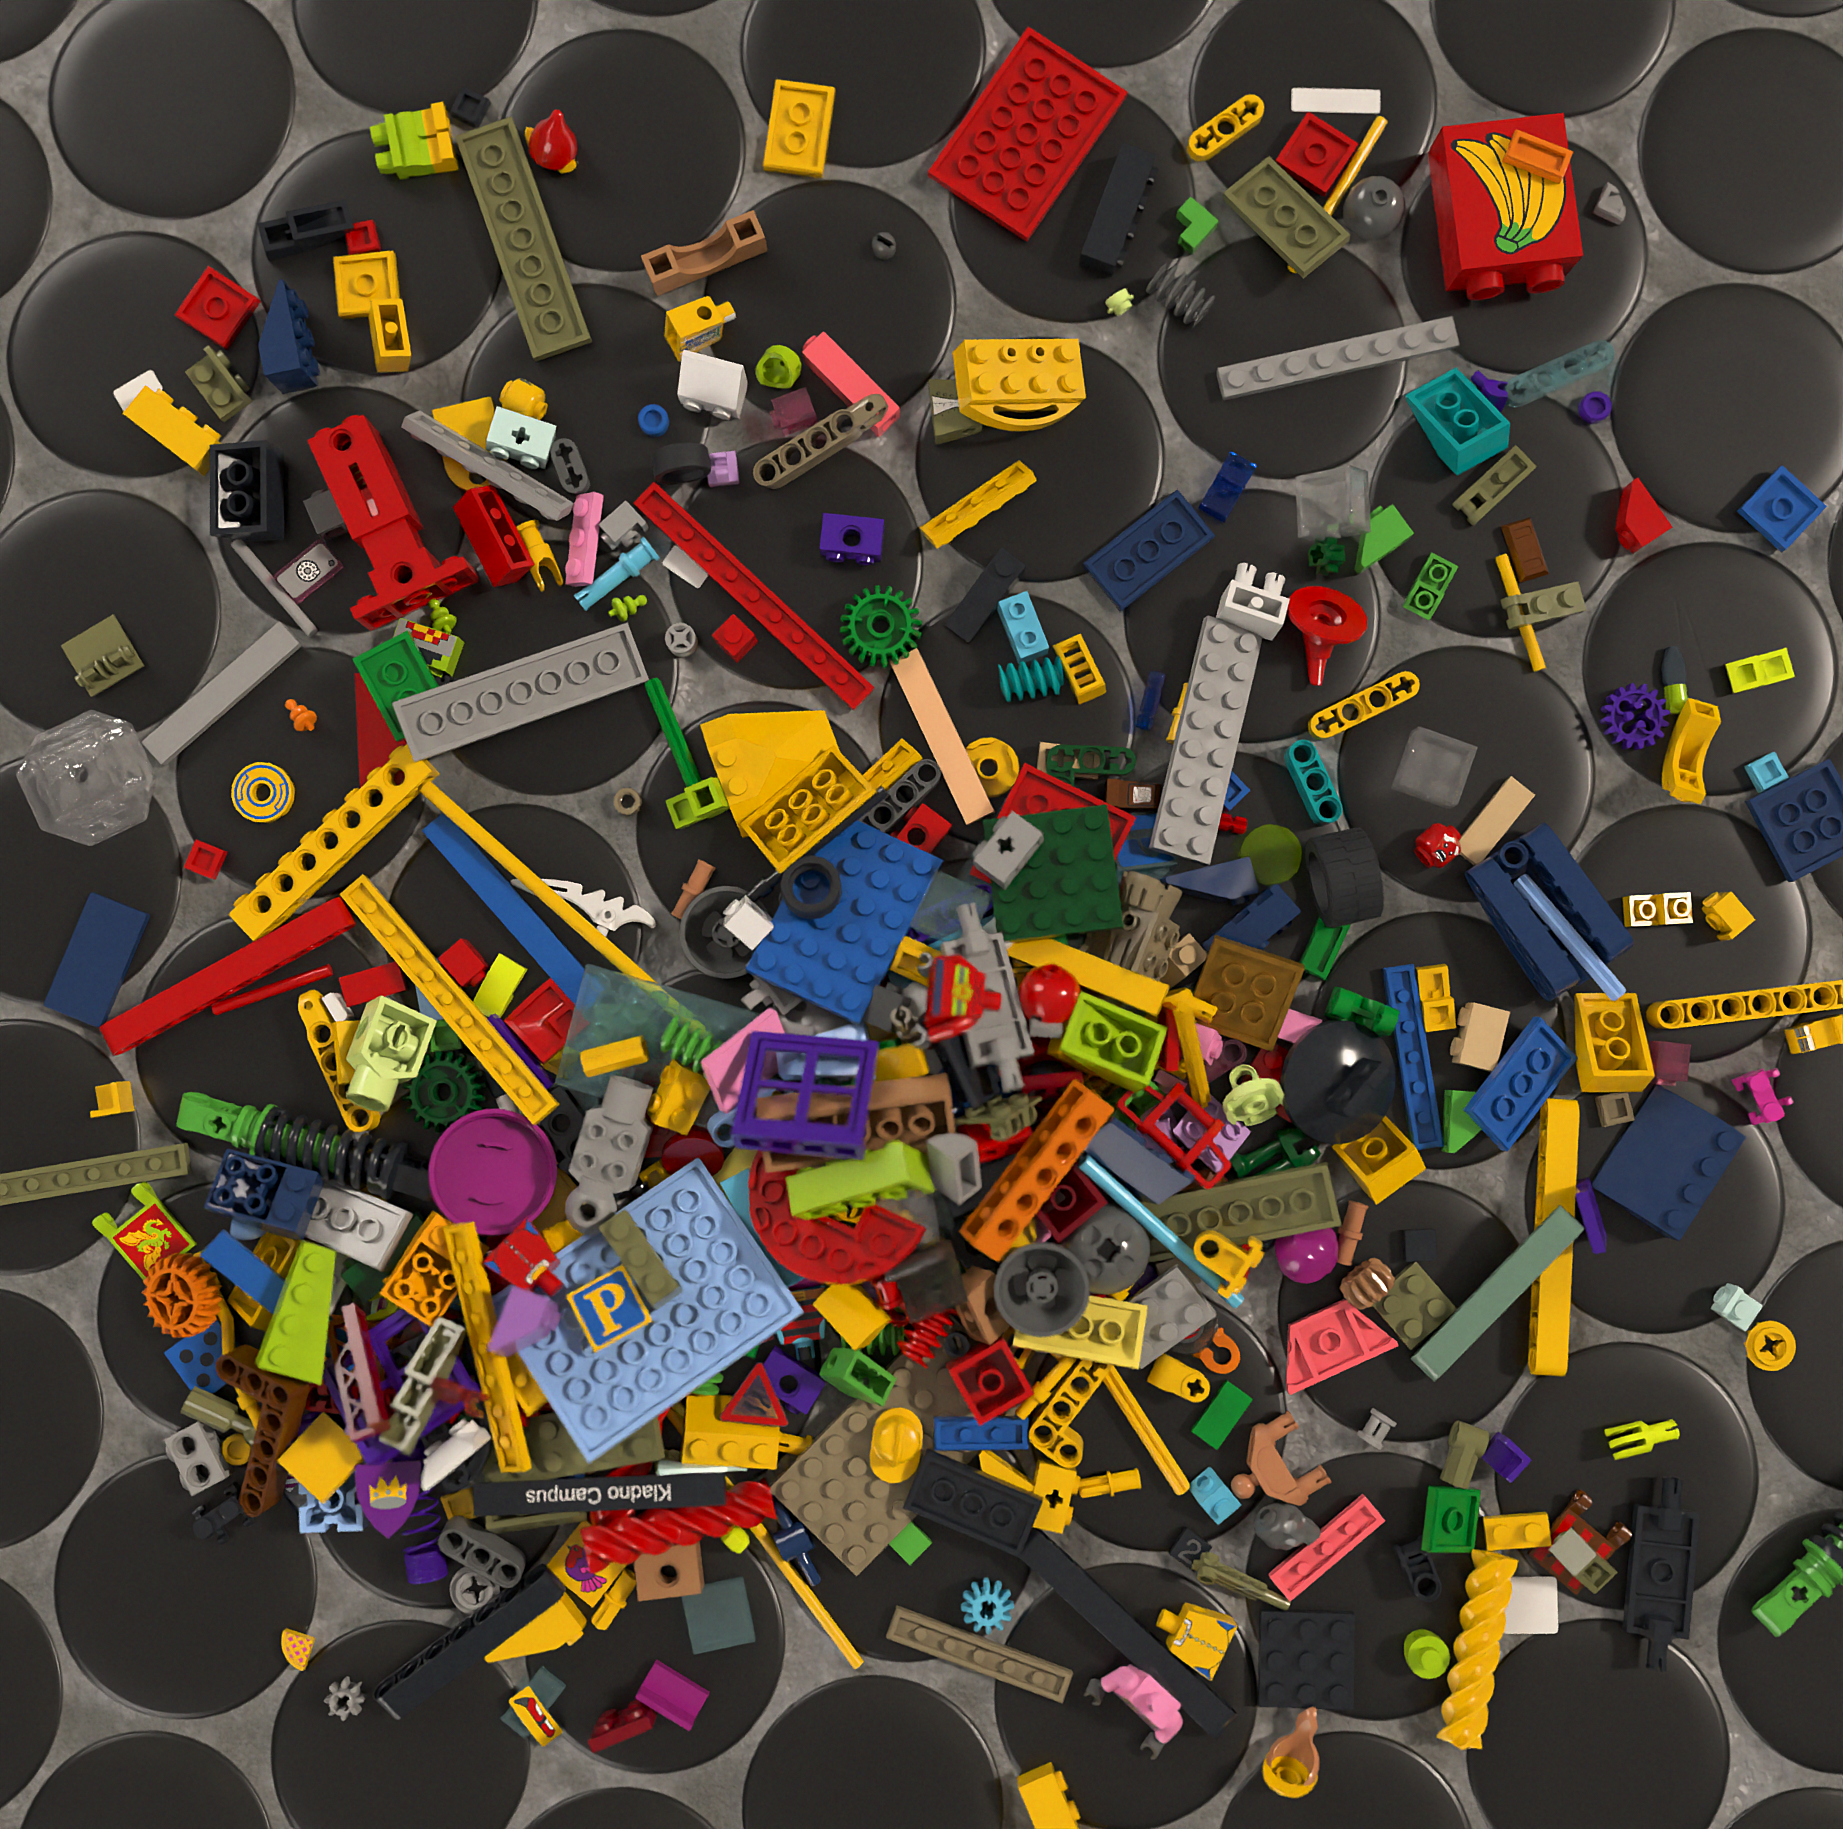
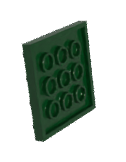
M1107 804L1019 815L1043 833V842L1005 890L990 879L996 932H1002L1004 943L1123 929ZM1000 818L983 820L986 842L995 834L993 828ZM1011 843L1007 847L1000 846L1001 854L1005 851L1012 852Z

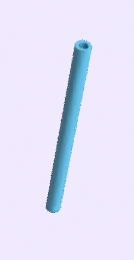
M1085 1155L1079 1161L1078 1168L1216 1293L1220 1283L1228 1284L1222 1276L1199 1262L1194 1251L1089 1155ZM1217 1293L1232 1308H1237L1244 1300V1296L1240 1293L1238 1295L1232 1293L1229 1299Z

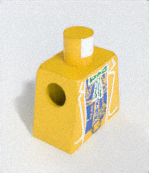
M706 296L667 311L664 336L677 360H682L684 350L696 353L719 341L722 338L723 324L736 318L734 309L728 301L715 307L712 299Z

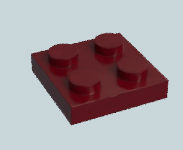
M635 1699L624 1710L617 1712L616 1709H611L601 1714L588 1739L592 1753L652 1729L658 1712Z

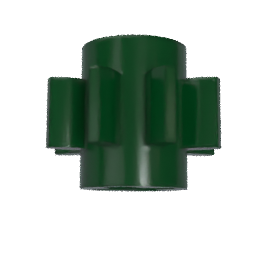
M1326 536L1324 540L1315 539V544L1308 550L1309 567H1316V574L1328 575L1329 572L1338 573V568L1346 561L1345 546L1337 544V538Z

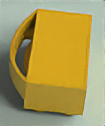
M1079 339L963 340L952 352L960 413L986 426L1008 431H1030L1044 428L1064 418L1086 398ZM1056 410V413L1038 419H1014L994 413V411L1024 413Z

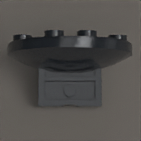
M1332 1020L1310 1028L1291 1047L1285 1057L1281 1072L1280 1086L1285 1094L1282 1103L1288 1117L1303 1134L1327 1144L1350 1143L1369 1134L1382 1121L1393 1099L1396 1076L1391 1053L1384 1041L1375 1032L1356 1022Z

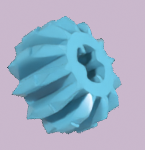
M984 1578L983 1587H980L976 1581L971 1583L974 1593L964 1591L963 1597L967 1601L961 1603V1611L968 1612L964 1616L965 1623L974 1622L973 1630L975 1632H978L983 1625L985 1626L986 1634L989 1635L992 1632L991 1626L995 1625L999 1631H1002L1003 1624L1001 1620L1011 1621L1012 1616L1008 1611L1014 1609V1602L1007 1600L1011 1593L1009 1589L1001 1590V1581L997 1580L990 1587L989 1579ZM988 1601L989 1605L993 1602V1609L987 1611L985 1607L983 1611L982 1602Z

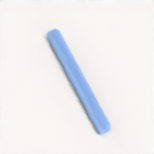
M1524 874L1514 882V887L1524 899H1528L1531 903L1530 906L1612 1001L1624 995L1626 992L1625 987L1529 875Z

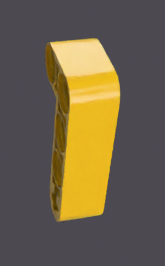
M1077 1358L1031 1421L1029 1430L1030 1442L1065 1468L1077 1466L1083 1454L1082 1437L1068 1425L1109 1373L1112 1364L1096 1362L1092 1370L1090 1367L1093 1361ZM1076 1377H1083L1088 1381V1385L1077 1387L1073 1384L1072 1380ZM1064 1401L1070 1408L1067 1411H1059L1054 1407V1404ZM1041 1425L1047 1426L1052 1432L1049 1435H1041L1036 1431V1428ZM1071 1444L1077 1451L1067 1454L1063 1452L1061 1447Z

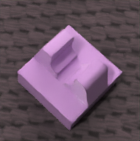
M735 451L709 454L711 473L708 475V482L710 487L740 484Z

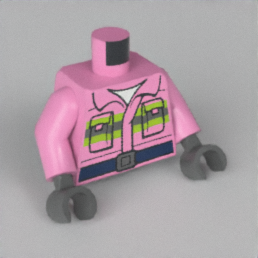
M1130 1664L1114 1670L1104 1676L1101 1681L1091 1679L1085 1690L1084 1697L1087 1695L1095 1696L1092 1701L1093 1705H1100L1105 1692L1112 1691L1145 1723L1155 1730V1732L1148 1734L1140 1749L1143 1750L1144 1747H1149L1154 1752L1150 1758L1156 1759L1165 1743L1182 1726V1717L1178 1712L1181 1704L1149 1674Z

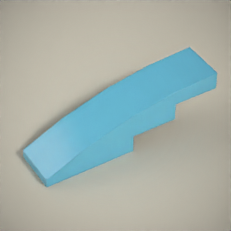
M747 1168L722 1181L720 1184L735 1212L788 1288L805 1278L798 1276L779 1263L767 1251L758 1233H756L749 1212L748 1180L750 1168Z

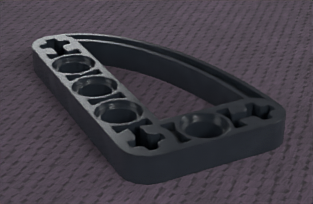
M454 1318L450 1322L466 1329L461 1347L464 1346L475 1382L480 1383L465 1318ZM425 1333L390 1351L396 1364L400 1354L402 1356H409V1361L406 1362V1365L411 1362L426 1338ZM397 1364L399 1370L405 1367L404 1364ZM481 1396L478 1398L480 1427H485L492 1436L484 1399ZM449 1419L421 1438L426 1450L438 1438L450 1439L452 1437L449 1431L453 1427ZM493 1437L475 1451L471 1463L466 1459L455 1468L456 1471L461 1470L463 1472L460 1482L458 1479H451L450 1474L452 1472L441 1480L445 1488L453 1491L460 1490L481 1473L489 1459L494 1442Z

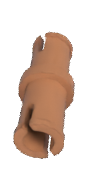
M698 859V863L688 883L683 884V892L674 910L671 912L673 916L681 920L688 905L698 895L703 893L716 869Z
M1349 1200L1343 1225L1339 1226L1337 1231L1340 1234L1337 1262L1352 1266L1357 1242L1363 1236V1233L1360 1231L1368 1206Z

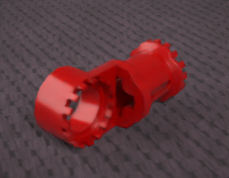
M891 1269L885 1274L869 1280V1282L875 1287L878 1295V1306L891 1318L889 1324L893 1323L894 1327L898 1325L897 1327L900 1328L908 1324L914 1316L916 1308L913 1301L898 1289L895 1280L897 1274L894 1269ZM894 1307H901L906 1316L898 1314Z

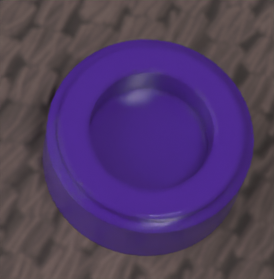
M1590 392L1579 403V415L1587 423H1600L1610 414L1611 401L1602 392Z

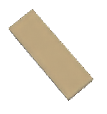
M1512 776L1508 777L1461 836L1462 838L1459 840L1461 852L1459 854L1474 866L1482 862L1535 795Z

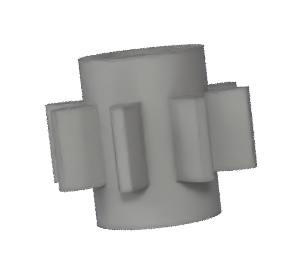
M346 1676L341 1686L334 1682L329 1687L333 1694L328 1695L324 1702L329 1703L331 1709L329 1712L330 1716L333 1714L340 1715L342 1721H345L350 1711L352 1714L357 1715L362 1710L358 1703L363 1702L367 1695L361 1694V1681L356 1684L350 1682L349 1676ZM344 1695L349 1698L346 1702L342 1700Z

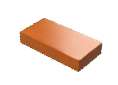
M1516 129L1502 162L1560 184L1573 151Z

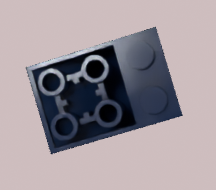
M283 279L278 280L258 347L264 376L282 394L318 387L316 376H320V369L316 358H312L310 347H314V339L311 330L306 328L305 318L309 317L306 303L303 299L300 300L298 298L296 290L291 289Z
M227 1149L203 1208L268 1233L300 1241L304 1239L324 1182L318 1172Z

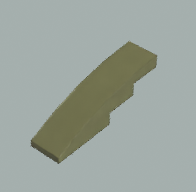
M438 1316L404 1372L408 1379L391 1405L396 1409L389 1421L391 1430L383 1432L378 1438L380 1441L409 1456L443 1392L464 1339L465 1328Z

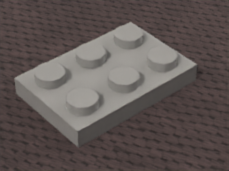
M1178 1263L1124 1301L1148 1306L1139 1363L1141 1369L1216 1316V1311Z

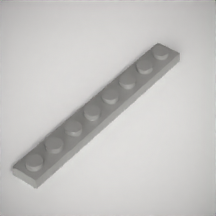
M1451 316L1218 368L1216 373L1224 401L1454 350L1459 346L1453 317Z

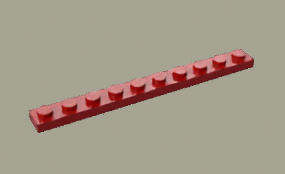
M655 482L633 503L643 515L853 711L875 690L872 684Z

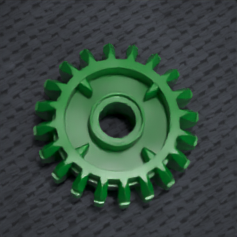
M876 585L874 588L875 594L870 595L869 590L865 588L863 589L865 597L863 600L856 594L852 597L856 607L851 604L845 605V610L851 615H841V621L849 625L840 627V633L849 635L843 639L845 646L854 644L849 650L851 656L856 655L859 651L861 652L858 658L860 663L865 662L866 658L870 657V667L874 668L876 660L881 659L882 668H887V659L892 658L893 663L897 665L899 664L897 656L899 653L905 658L909 657L906 647L912 650L917 648V644L911 638H921V632L913 628L921 627L922 620L912 619L919 614V609L912 608L908 610L913 604V600L907 598L901 602L904 595L903 591L899 590L894 597L891 596V586H887L886 593L881 594L880 586ZM879 620H884L890 627L885 633H877L872 628L873 624Z

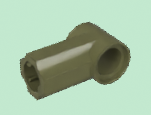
M1458 1420L1454 1422L1448 1439L1450 1449L1440 1479L1454 1486L1468 1489L1478 1457L1481 1458L1487 1449L1489 1432Z

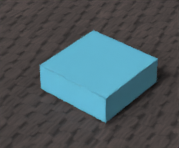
M1775 751L1744 766L1758 793L1764 792L1789 779Z

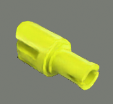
M1673 1419L1647 1425L1643 1421H1636L1604 1429L1606 1436L1628 1431L1633 1432L1631 1435L1608 1442L1610 1449L1635 1443L1637 1447L1614 1453V1460L1651 1452L1654 1444L1679 1438V1429L1665 1431L1677 1426Z

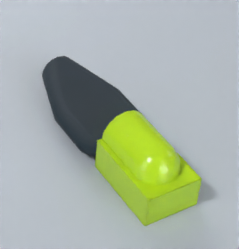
M1670 646L1666 647L1661 667L1662 682L1666 686L1664 687L1666 710H1670V714H1680L1687 701V688L1685 685L1687 682L1686 664L1679 647Z

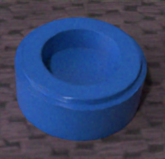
M650 404L640 411L638 423L646 435L658 437L667 431L669 417L664 408L656 404Z

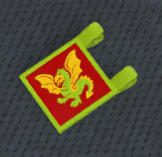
M146 1181L136 1184L131 1189V1193L145 1207L119 1228L109 1213H103L92 1221L93 1226L108 1238L143 1280L149 1276L148 1270L155 1266V1262L175 1253H187L197 1245L158 1199L154 1190Z

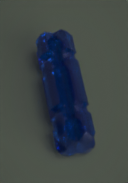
M1151 671L1146 683L1148 687L1145 688L1139 710L1141 714L1138 715L1136 721V728L1150 731L1153 727L1155 719L1153 715L1156 714L1162 693L1160 688L1163 687L1165 681V674L1161 672Z

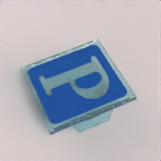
M1158 810L1129 813L1135 816L1136 819L1115 860L1118 873L1123 871L1137 873L1154 872L1159 867L1178 865L1176 857L1149 849Z

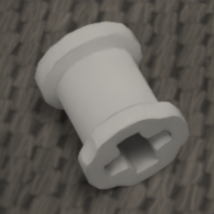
M1372 1408L1370 1411L1372 1416L1362 1431L1359 1430L1356 1435L1381 1450L1383 1447L1382 1441L1390 1428L1395 1427L1397 1423ZM1381 1423L1375 1434L1372 1435L1375 1429L1377 1428L1378 1424Z

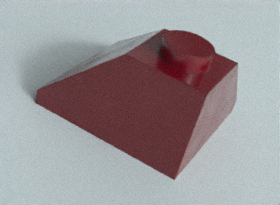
M1074 1162L1067 1174L1063 1176L1050 1193L1048 1199L1035 1214L1059 1243L1108 1202L1085 1173L1077 1167V1163Z

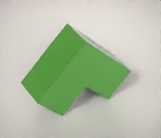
M1192 197L1182 205L1176 216L1178 220L1188 227L1181 234L1178 244L1193 255L1217 228L1219 222L1218 219Z

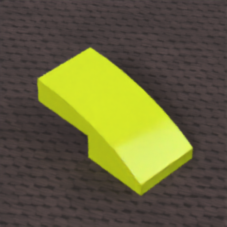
M1787 648L1725 664L1733 694L1795 677Z
M499 953L483 980L473 1003L487 1017L496 1013L501 1018L514 997L512 994L528 969Z

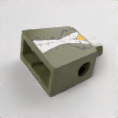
M928 379L935 445L982 431L983 424L960 413L956 380Z

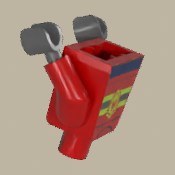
M927 952L920 955L919 958L922 963L927 964L925 966H917L916 968L922 976L928 977L924 1026L929 1028L928 1031L920 1027H915L911 1030V1034L914 1037L923 1035L919 1042L912 1043V1046L916 1049L925 1050L930 1046L931 1041L938 1042L952 1038L972 1029L981 1019L983 1010L999 1012L1002 993L986 991L985 973L977 970L964 957L958 954L938 955L933 959Z

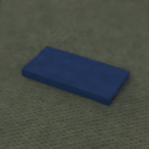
M1177 489L1084 562L1083 567L1119 612H1121L1213 540L1215 534Z
M90 892L43 1006L98 1028L105 1024L151 914L98 893Z

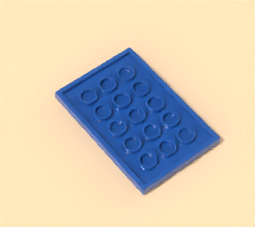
M857 820L813 855L826 859L838 871L842 888L839 904L831 913L823 918L806 919L791 912L783 899L771 921L774 928L759 943L746 967V971L859 1026L873 996L875 985H881L902 939L907 935L943 866V860ZM818 871L802 873L795 879L793 884V893L797 900L809 905L823 901L830 891L829 880Z

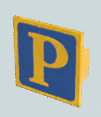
M623 1264L566 1295L595 1353L652 1322Z

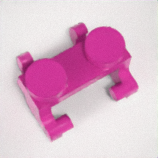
M1764 1068L1757 1071L1752 1070L1731 1079L1737 1092L1745 1089L1742 1083H1747L1761 1114L1757 1115L1755 1111L1748 1113L1752 1125L1779 1120L1785 1116L1781 1106L1793 1104L1791 1096L1777 1100L1770 1086L1768 1078L1779 1076L1778 1068L1767 1071Z

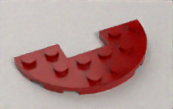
M758 1150L754 1157L748 1180L749 1212L754 1229L767 1251L784 1267L800 1277L829 1285H850L874 1279L901 1263L918 1245L927 1230L925 1227L877 1204L864 1208L854 1229L827 1216L809 1220L792 1215L786 1178L797 1175V1171L801 1168L766 1172L763 1151Z

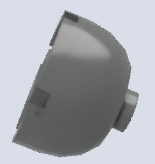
M1370 176L1362 179L1350 190L1343 204V219L1346 227L1351 232L1353 230L1356 234L1361 235L1359 238L1366 241H1378L1389 237L1399 226L1404 215L1405 198L1402 190L1394 181L1383 176Z

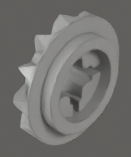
M467 1566L461 1568L454 1575L450 1585V1595L453 1603L459 1610L470 1615L500 1593L499 1585ZM474 1577L478 1585L487 1586L481 1590L479 1598L474 1591L466 1590L473 1584Z

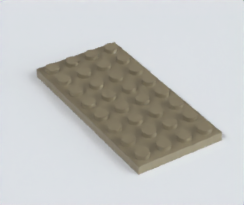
M950 1314L949 1317L955 1324L954 1326L943 1325L944 1330L948 1334L953 1331H962L967 1334L965 1327ZM954 1336L958 1349H963L959 1336ZM936 1337L942 1345L940 1348H929L935 1355L934 1359L923 1358L928 1369L920 1366L900 1352L884 1368L897 1378L884 1406H878L855 1398L769 1485L771 1492L856 1576L917 1515L904 1509L903 1505L926 1449L929 1448L935 1451L934 1417L973 1416L945 1364L954 1358L945 1351L944 1342L946 1337ZM969 1338V1349L979 1344L980 1342L975 1339ZM1023 1401L998 1416H1015V1410ZM901 1407L912 1411L921 1422L923 1439L920 1460L916 1471L910 1478L900 1483H889L877 1477L870 1466L873 1429L876 1420L883 1412L891 1408ZM943 1450L936 1452L967 1464L980 1450Z

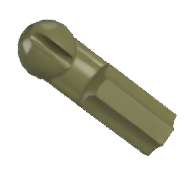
M194 1386L180 1413L223 1433L232 1428L242 1433L246 1443L252 1447L256 1430L250 1419L239 1415L238 1406Z

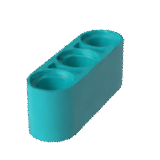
M1308 740L1296 741L1285 752L1284 760L1311 820L1320 826L1329 825L1338 820L1342 815V804L1316 747ZM1296 748H1301L1307 753L1306 762L1301 763L1294 758L1293 753ZM1308 776H1315L1319 780L1320 787L1317 791L1311 790L1307 786L1306 780ZM1322 803L1328 804L1332 808L1331 818L1327 819L1321 816L1319 806Z

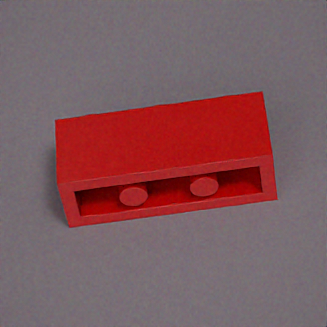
M494 486L471 488L453 506L493 587L518 582L535 565Z

